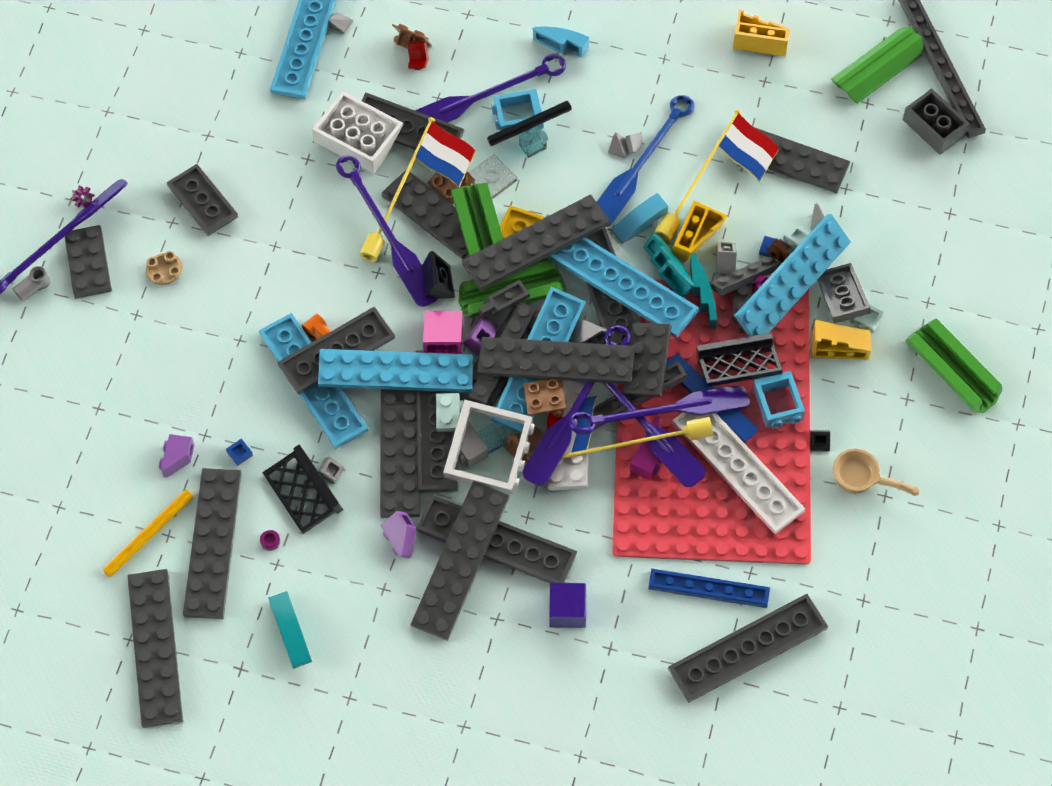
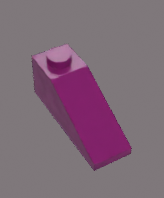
M656 416L652 425L660 428V417ZM649 441L641 443L630 463V472L651 481L654 475L657 476L659 474L661 465H659L660 460L652 452Z

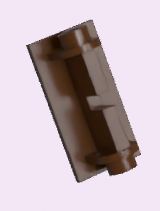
M776 238L766 251L772 258L782 264L790 255L787 252L790 246L781 239L778 240Z

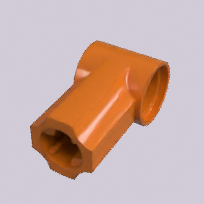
M317 313L301 325L304 332L310 338L314 337L316 340L331 332L323 318Z

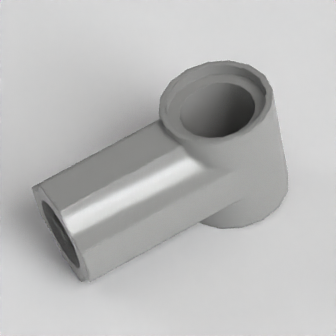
M36 266L30 270L29 276L12 289L21 301H25L37 290L47 288L50 284V278L43 267Z

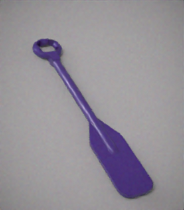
M549 54L543 59L542 65L532 71L472 96L445 97L415 111L448 123L459 118L474 102L536 76L539 77L544 74L549 76L561 75L566 69L565 59L559 54ZM556 58L563 67L554 70V72L549 71V67L545 63Z
M350 155L340 157L336 162L337 172L344 178H350L353 185L357 187L391 246L392 264L414 302L421 307L435 303L438 298H427L422 264L411 250L396 240L363 185L362 179L359 176L361 171L360 162L357 158ZM351 160L357 171L345 173L340 162L344 163Z
M120 179L114 182L82 209L70 223L12 272L6 274L0 280V294L6 290L8 285L70 231L91 217L123 190L128 184L127 181Z
M612 326L606 331L604 341L608 345H617L612 341H608V338H611L615 330L627 335L621 345L627 346L631 340L630 332L624 326ZM586 382L568 414L546 430L523 469L524 479L538 486L548 482L571 443L572 430L569 426V419L574 413L579 411L595 382Z
M603 383L628 411L637 410L613 383ZM645 417L635 418L646 430L647 437L671 433L650 424ZM676 436L649 441L652 452L683 486L692 487L705 477L704 467Z
M729 386L693 392L671 405L602 416V414L591 416L586 412H577L570 417L569 426L575 433L587 435L596 426H602L604 423L676 411L693 415H707L742 409L749 405L750 398L742 386ZM586 418L591 427L577 428L574 419Z

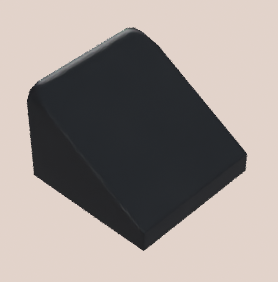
M810 430V451H830L829 430Z

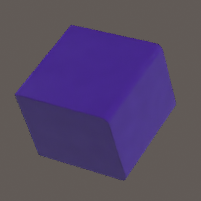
M550 583L549 627H586V583Z

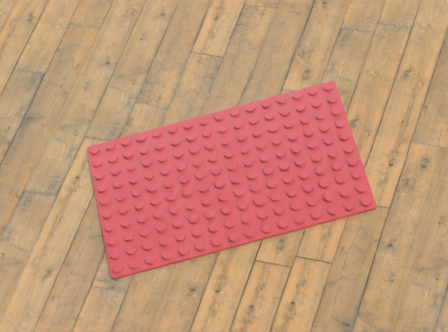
M654 279L658 283L675 292L664 280ZM749 283V284H752V295H753V294L755 293V290H754L755 286H754V285H755L756 283ZM809 289L769 332L773 337V344L783 370L782 373L788 371L792 373L805 409L803 420L795 424L786 423L778 428H766L752 389L755 379L713 386L715 389L729 386H742L745 388L750 398V403L746 408L738 410L759 429L745 445L803 505L805 512L777 534H774L683 435H677L676 438L705 469V477L692 487L683 486L661 461L659 464L661 465L660 472L657 476L654 475L651 481L630 472V463L641 443L617 447L613 523V555L615 557L809 564L811 562ZM691 290L684 299L699 307V312L677 338L670 335L667 361L678 353L704 378L700 364L697 362L696 346L749 337L747 333H738V322L732 320L733 291L720 295L712 290L717 313L716 329H709L708 312H700L699 296H692ZM638 315L641 323H651ZM765 352L760 354H763L768 357L771 354V352ZM752 355L743 356V358L748 360L752 357ZM756 358L754 362L762 365L764 361ZM725 359L724 361L731 363L734 359ZM739 361L735 364V366L740 368L746 365ZM708 362L705 364L712 367L715 362ZM768 363L766 368L774 369L776 366ZM719 364L716 369L724 372L727 367ZM750 366L746 371L756 372L758 369ZM730 370L728 374L734 376L738 372ZM714 373L709 376L710 380L720 377ZM679 383L663 392L662 397H654L635 408L641 410L675 404L691 393ZM618 384V389L621 392L623 391L624 384ZM789 387L764 393L771 415L796 409ZM675 411L646 416L645 418L652 424L656 416L660 417V428L672 433L679 431L672 424V421L682 412ZM635 418L617 421L616 444L642 439L646 436V430Z

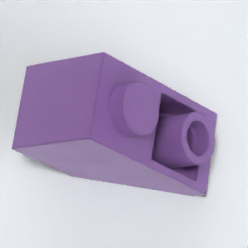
M480 317L462 344L478 355L480 354L482 337L494 338L498 326L487 317L483 319Z
M169 434L168 441H165L163 446L164 458H161L159 462V469L164 477L171 476L191 463L195 446L192 437Z
M396 511L380 526L384 531V537L392 544L393 552L398 557L410 558L413 552L416 527L407 513Z

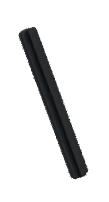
M569 101L562 102L488 136L487 140L490 146L497 145L571 111L572 107Z

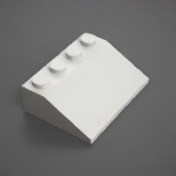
M342 91L313 127V141L340 156L350 155L357 158L362 168L375 173L384 162L403 123Z

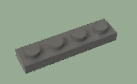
M764 257L760 261L748 264L744 268L735 270L726 276L719 277L717 280L710 282L711 289L720 295H725L754 282L760 275L764 277L765 275L772 274L781 263L772 257Z

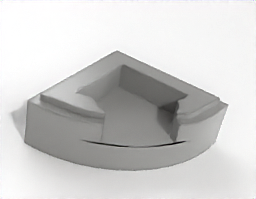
M642 132L625 136L629 154L637 152L642 145Z

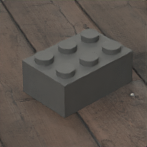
M932 88L905 108L902 119L939 155L964 138L970 125L966 119Z

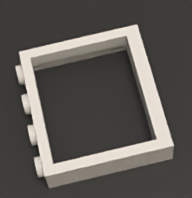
M464 400L444 468V478L467 484L476 482L499 492L512 495L513 490H517L519 486L518 472H522L525 460H522L523 455L528 453L530 442H527L528 437L533 435L535 424H532V417ZM471 411L524 424L508 483L455 469Z

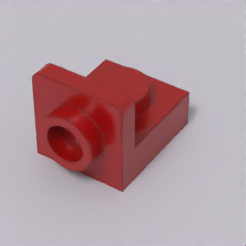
M409 41L407 44L410 60L408 69L421 70L426 68L429 61L426 41Z

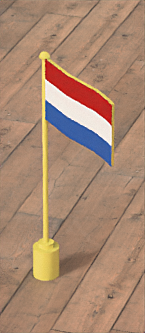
M740 110L734 111V116L675 213L665 214L655 229L654 233H657L664 242H670L680 226L677 215L718 147L732 161L750 172L758 182L761 181L777 154L779 147L768 136L751 126L741 116Z
M429 118V123L384 220L387 221L415 159H418L430 170L448 178L459 188L475 155V149L467 142L443 130L435 123L434 118ZM381 227L378 232L368 234L359 253L367 261L376 262L383 248L385 240L381 235Z
M598 396L586 398L578 412H586L593 416ZM576 400L565 402L566 409H563L560 417H555L552 412H549L547 429L565 417ZM706 417L687 421V425L681 431L588 449L592 432L587 435H580L572 431L571 443L561 459L685 434L686 438L690 437V441L714 436L711 419ZM586 418L574 419L577 428L591 427Z

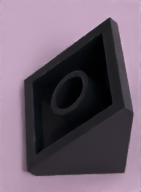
M430 251L422 264L427 298H455L450 265L434 251Z

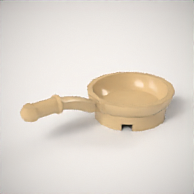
M857 448L845 450L834 461V477L840 488L846 492L857 494L860 491L868 490L877 483L897 488L913 496H917L920 492L917 487L903 483V481L880 477L881 474H879L880 469L877 460L865 450Z

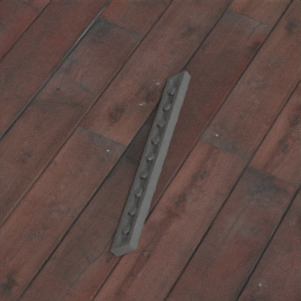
M898 0L912 28L922 37L924 52L950 104L970 123L967 137L971 138L984 134L986 128L921 1Z

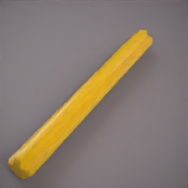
M184 490L103 568V572L108 577L114 575L193 499L192 493Z

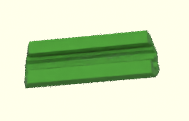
M911 27L900 28L831 80L845 91L850 99L858 104L922 56L924 52L922 37Z
M488 182L451 190L469 257L503 240Z
M550 259L535 263L483 291L479 290L473 280L464 281L459 286L458 302L463 316L468 318L479 316V307L484 305V301L488 299V296L518 280L522 282L530 293V297L523 300L522 303L526 304L542 300L547 297L551 286L566 292L562 274L556 263Z
M937 318L916 330L905 340L974 412L984 413L996 404L1002 392V384Z

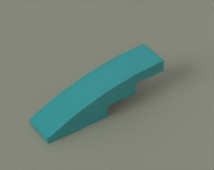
M652 233L643 248L652 257L650 261L660 270L658 275L679 296L685 298L694 285L669 246L657 233Z
M691 254L690 276L694 284L691 288L692 296H699L700 312H708L709 329H716L717 313L711 285L696 255Z
M285 591L268 597L293 669L311 663L312 659L288 592Z

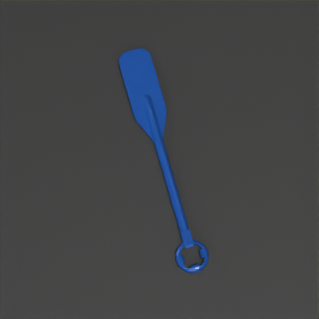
M678 95L671 99L670 109L672 112L636 164L633 168L615 177L598 199L597 203L609 218L610 225L635 193L639 170L673 123L680 116H687L693 112L694 102L689 96ZM678 100L690 103L686 111L674 108Z

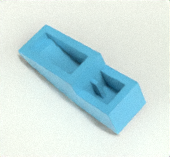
M547 26L533 28V40L562 55L568 50L583 57L589 48V37L579 32Z
M656 193L620 220L612 228V232L622 244L652 227L654 221L667 214V203Z

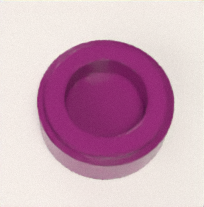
M274 530L263 532L260 536L261 546L268 551L277 549L280 545L279 534Z

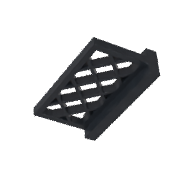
M771 333L696 346L697 362L700 364L707 387L779 375L783 371ZM771 352L768 357L760 353ZM752 355L750 360L743 358V356ZM759 358L764 362L762 363V365H759L754 362L755 359ZM725 359H734L731 363L724 361ZM738 361L746 364L743 368L735 366ZM708 362H715L712 367L705 364ZM770 363L775 365L776 368L768 369L766 365ZM719 364L727 367L724 372L716 369ZM750 366L758 369L756 372L746 371ZM730 370L738 372V374L734 376H731L728 373ZM712 373L720 376L717 379L710 380L709 378Z
M298 444L293 448L294 451L262 473L301 533L304 534L335 512L337 514L343 511V508L303 448ZM295 458L297 461L296 469H287V463ZM274 471H281L279 481L272 480L269 475ZM285 472L295 473L292 483L283 481ZM298 474L307 476L305 485L296 483ZM282 485L291 486L289 496L281 495ZM295 487L304 488L302 498L293 496ZM308 489L317 491L315 500L306 498ZM292 500L301 501L299 511L291 510ZM305 502L314 503L312 513L303 511ZM318 504L326 505L329 509L323 514L316 513ZM302 515L311 516L310 523L303 527L300 523Z

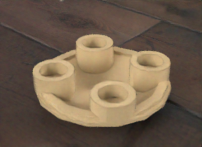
M172 251L150 257L146 261V275L155 284H170L181 275L182 262Z

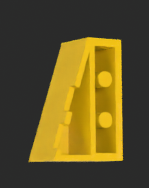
M739 9L733 49L786 56L790 29L772 21L767 23L760 20L759 16L754 15L752 17L745 14L744 10Z
M693 201L674 243L672 252L679 260L687 262L691 254H695L723 226L728 215Z
M815 320L811 336V358L869 360L871 352L869 330Z

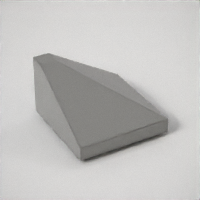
M340 13L335 14L328 20L330 28L343 34L353 22V19Z
M615 132L608 153L625 158L629 151L626 139Z
M817 203L814 204L811 231L824 218Z
M329 456L324 458L319 473L332 483H335L345 467Z

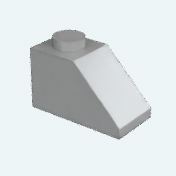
M717 242L716 273H720L721 276H726L736 270V243Z
M583 319L578 320L571 334V340L575 343L599 344L604 341V336L608 329Z
M468 421L458 458L462 464L465 463L468 468H471L489 456L488 448Z

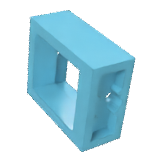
M536 89L494 96V104H491L493 115L497 116V119H495L497 130L500 129L501 131L527 119L522 118L505 122L502 107L530 102L533 116L542 112ZM544 123L527 131L543 129Z
M791 371L754 380L752 389L766 428H778L786 423L795 424L803 420L805 409ZM789 387L796 409L771 415L764 393Z

